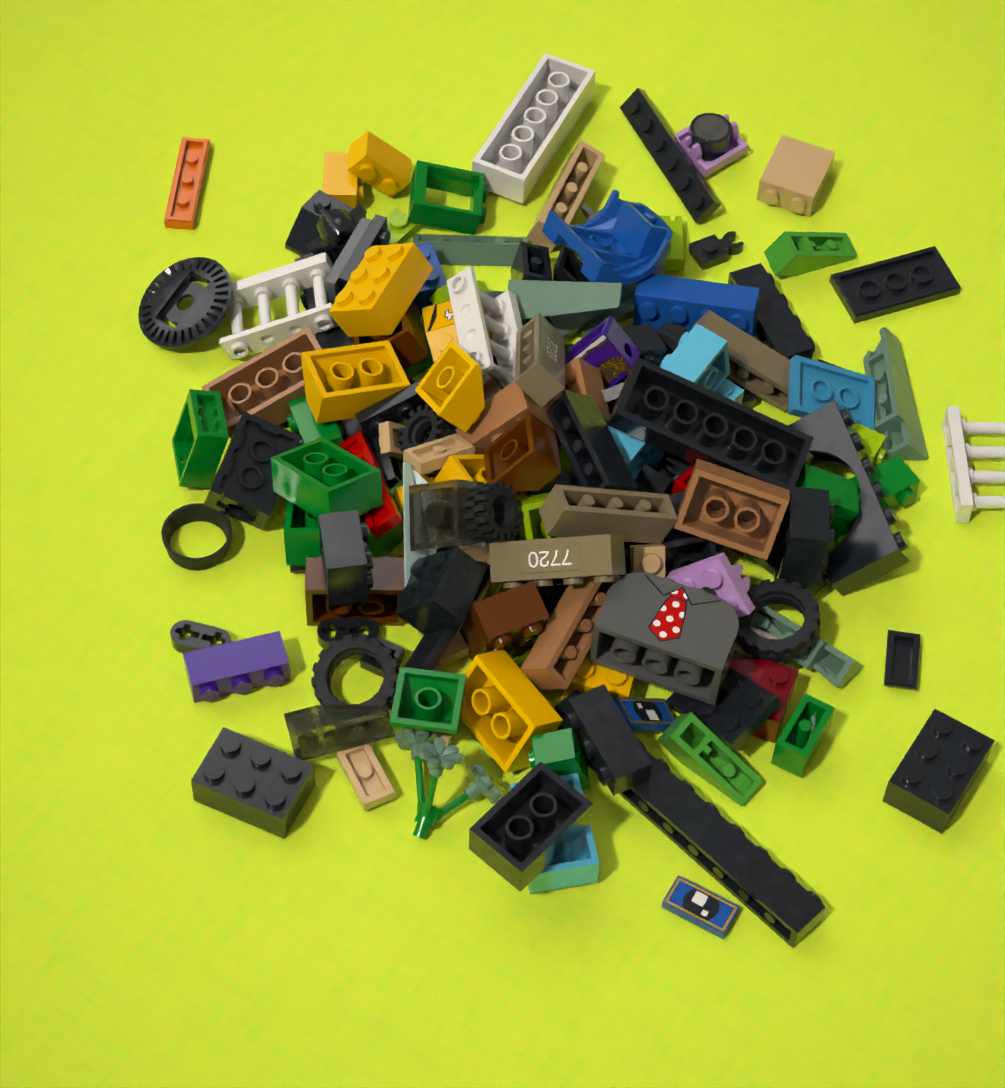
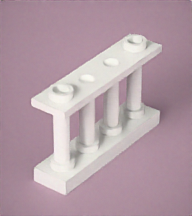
M326 252L233 282V301L228 312L231 315L232 335L219 339V344L231 360L269 349L308 326L313 334L339 326L328 312L332 307V303L327 304L324 280L333 264ZM313 287L316 308L299 313L297 292ZM286 296L288 317L272 321L270 301ZM258 305L260 326L244 331L242 310Z
M468 266L447 280L459 345L481 366L482 375L487 373L502 382V387L505 388L515 381L516 332L523 327L516 294L507 290L495 299L478 289L474 268ZM482 306L486 308L487 315L483 313ZM487 330L491 332L492 340L489 339ZM493 356L496 357L498 365L494 364Z
M947 406L942 421V432L955 522L958 524H968L972 511H976L977 508H1005V496H977L971 490L973 483H1005V471H973L972 468H968L967 461L969 458L1005 459V446H969V443H964L965 434H1005V422H966L965 419H961L959 406Z

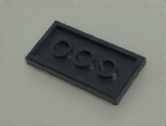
M935 246L835 273L830 276L829 281L854 324L955 296L961 290L960 285Z

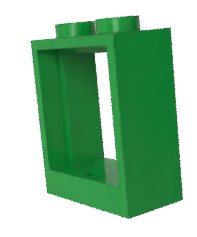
M417 160L411 178L408 222L475 235L478 225L484 224L487 208L482 207V203H485L488 193V186H484V173ZM426 188L471 196L470 210L425 202Z
M189 389L172 437L178 481L181 487L209 489L211 487L229 439L220 392Z

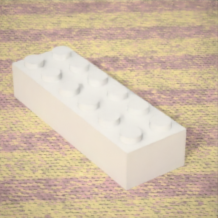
M548 53L543 55L472 161V171L484 173V186H488L489 192L521 204L525 202L593 97L595 70Z

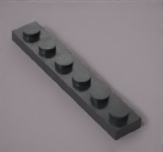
M637 88L619 108L694 221L703 224L721 204L646 92Z

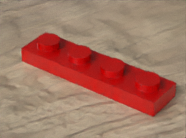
M361 431L338 445L381 470L367 437ZM382 471L383 504L363 514L370 532L376 538L403 522Z

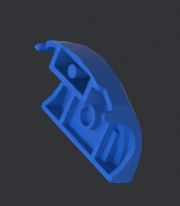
M613 190L603 209L590 221L579 225H570L564 222L555 211L550 210L542 232L553 244L567 245L580 255V260L584 262L580 271L590 282L629 285L648 277L664 264L671 248L670 240L673 234L671 228L641 202L634 203L619 199L620 192Z

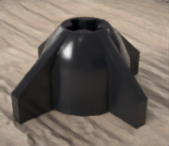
M319 202L316 206L323 215L317 223L318 237L307 244L312 253L327 250L341 252L360 219L365 217L367 211L361 204L349 213L340 208L326 211Z

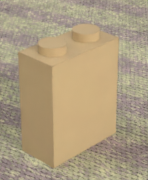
M782 135L760 178L756 200L810 217L832 172L835 152Z

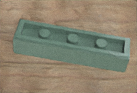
M413 235V243L416 246L432 243L440 265L512 266L520 241L529 243V239L526 237Z

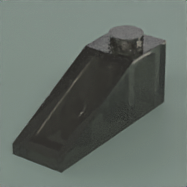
M315 705L284 714L294 755L303 761L395 737L392 726H389L390 715L387 706Z

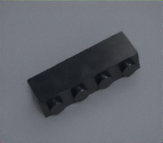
M759 263L730 272L728 284L760 288L755 339L789 360L795 355L812 359L815 352L812 338L806 335L802 329L799 317L792 313L785 295L780 294L775 286L773 276L766 272L763 265Z
M563 390L562 396L547 410V414L582 487L637 491L638 486L594 398Z

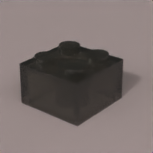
M455 479L409 486L410 551L438 553L457 546L462 550L486 548L485 542H478V538H473L470 535L473 529L467 530L466 524L469 523V519H464L463 513H468V509L464 508V502L470 501L466 497L467 493L472 492V487L484 484V482Z

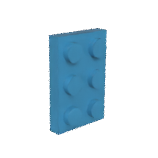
M798 355L793 356L789 360L788 414L803 418L835 400L842 409L846 407L849 409L856 423L874 430L875 377Z

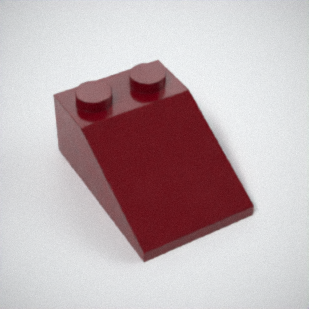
M732 658L730 665L732 669L771 692L779 699L781 705L752 735L775 743L794 692L799 670L770 660Z

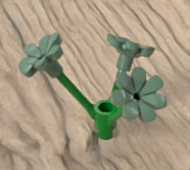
M403 728V733L394 734L398 747L403 750L410 748L411 759L415 761L418 803L417 815L414 820L417 824L412 835L425 840L429 828L434 827L436 820L440 821L447 813L467 799L472 801L481 794L486 796L492 804L499 801L498 798L501 797V793L496 787H493L489 777H485L484 767L481 764L477 766L473 764L469 768L473 776V784L465 788L462 795L440 809L432 806L438 778L442 776L444 768L452 770L455 764L461 763L464 755L458 753L459 748L455 745L445 747L446 740L438 737V732L418 729L415 731V729ZM422 760L427 761V767L430 768L429 774L431 775L426 799Z

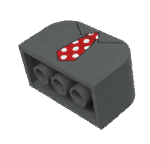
M629 573L617 579L609 589L593 626L589 662L715 706L730 669L739 628L738 616L728 602L707 593L703 589L691 588L677 583L673 579L662 578L650 573Z

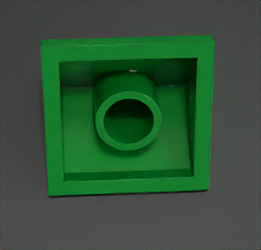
M400 667L389 726L457 734L462 720L466 675Z

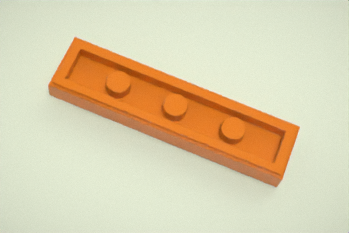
M182 137L164 219L165 228L194 230L211 147L210 139Z

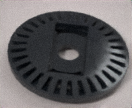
M205 257L187 258L163 270L150 283L139 306V324L143 334L154 345L164 349L175 350L193 346L210 336L227 316L233 301V282L228 271L217 261ZM197 282H204L208 285L206 288H204L201 284ZM193 297L194 301L190 308L187 310L179 309V305L184 298ZM168 318L176 327L173 328L165 324L164 319Z

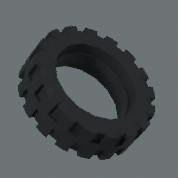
M770 579L761 581L760 585L756 586L753 584L749 587L747 594L755 609L751 614L738 618L739 628L736 642L741 644L743 652L747 655L750 653L753 659L770 660L776 663L783 662V664L791 663L792 659H801L806 656V651L808 649L812 650L815 647L816 638L819 639L821 632L819 605L816 598L812 599L810 590L807 588L802 589L801 584L792 581V583L786 582V579H777V581L770 582ZM770 604H785L794 607L804 617L802 627L795 634L784 639H768L759 636L751 629L750 620L753 614L760 608Z
M352 634L343 636L344 639L340 641L337 639L329 643L330 647L327 650L323 649L320 652L318 663L315 662L313 665L314 677H311V683L315 691V697L324 710L334 719L345 721L349 725H355L357 722L365 725L371 723L370 720L377 718V720L385 716L384 712L388 708L392 709L400 665L390 648L385 646L378 638L374 637L372 639L366 634H359V637H353ZM354 655H367L375 658L381 664L384 672L383 682L379 691L371 699L360 704H346L339 701L331 689V678L336 667L343 660Z

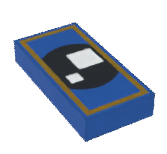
M616 697L614 700L632 731L665 732L675 720L665 699Z
M679 875L662 901L661 906L663 909L721 939H724L740 909V906Z

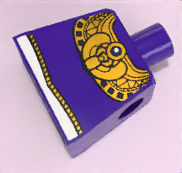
M609 316L572 346L565 364L578 357L600 369L604 389H607L618 381L625 382L629 370L640 355V350L614 318Z

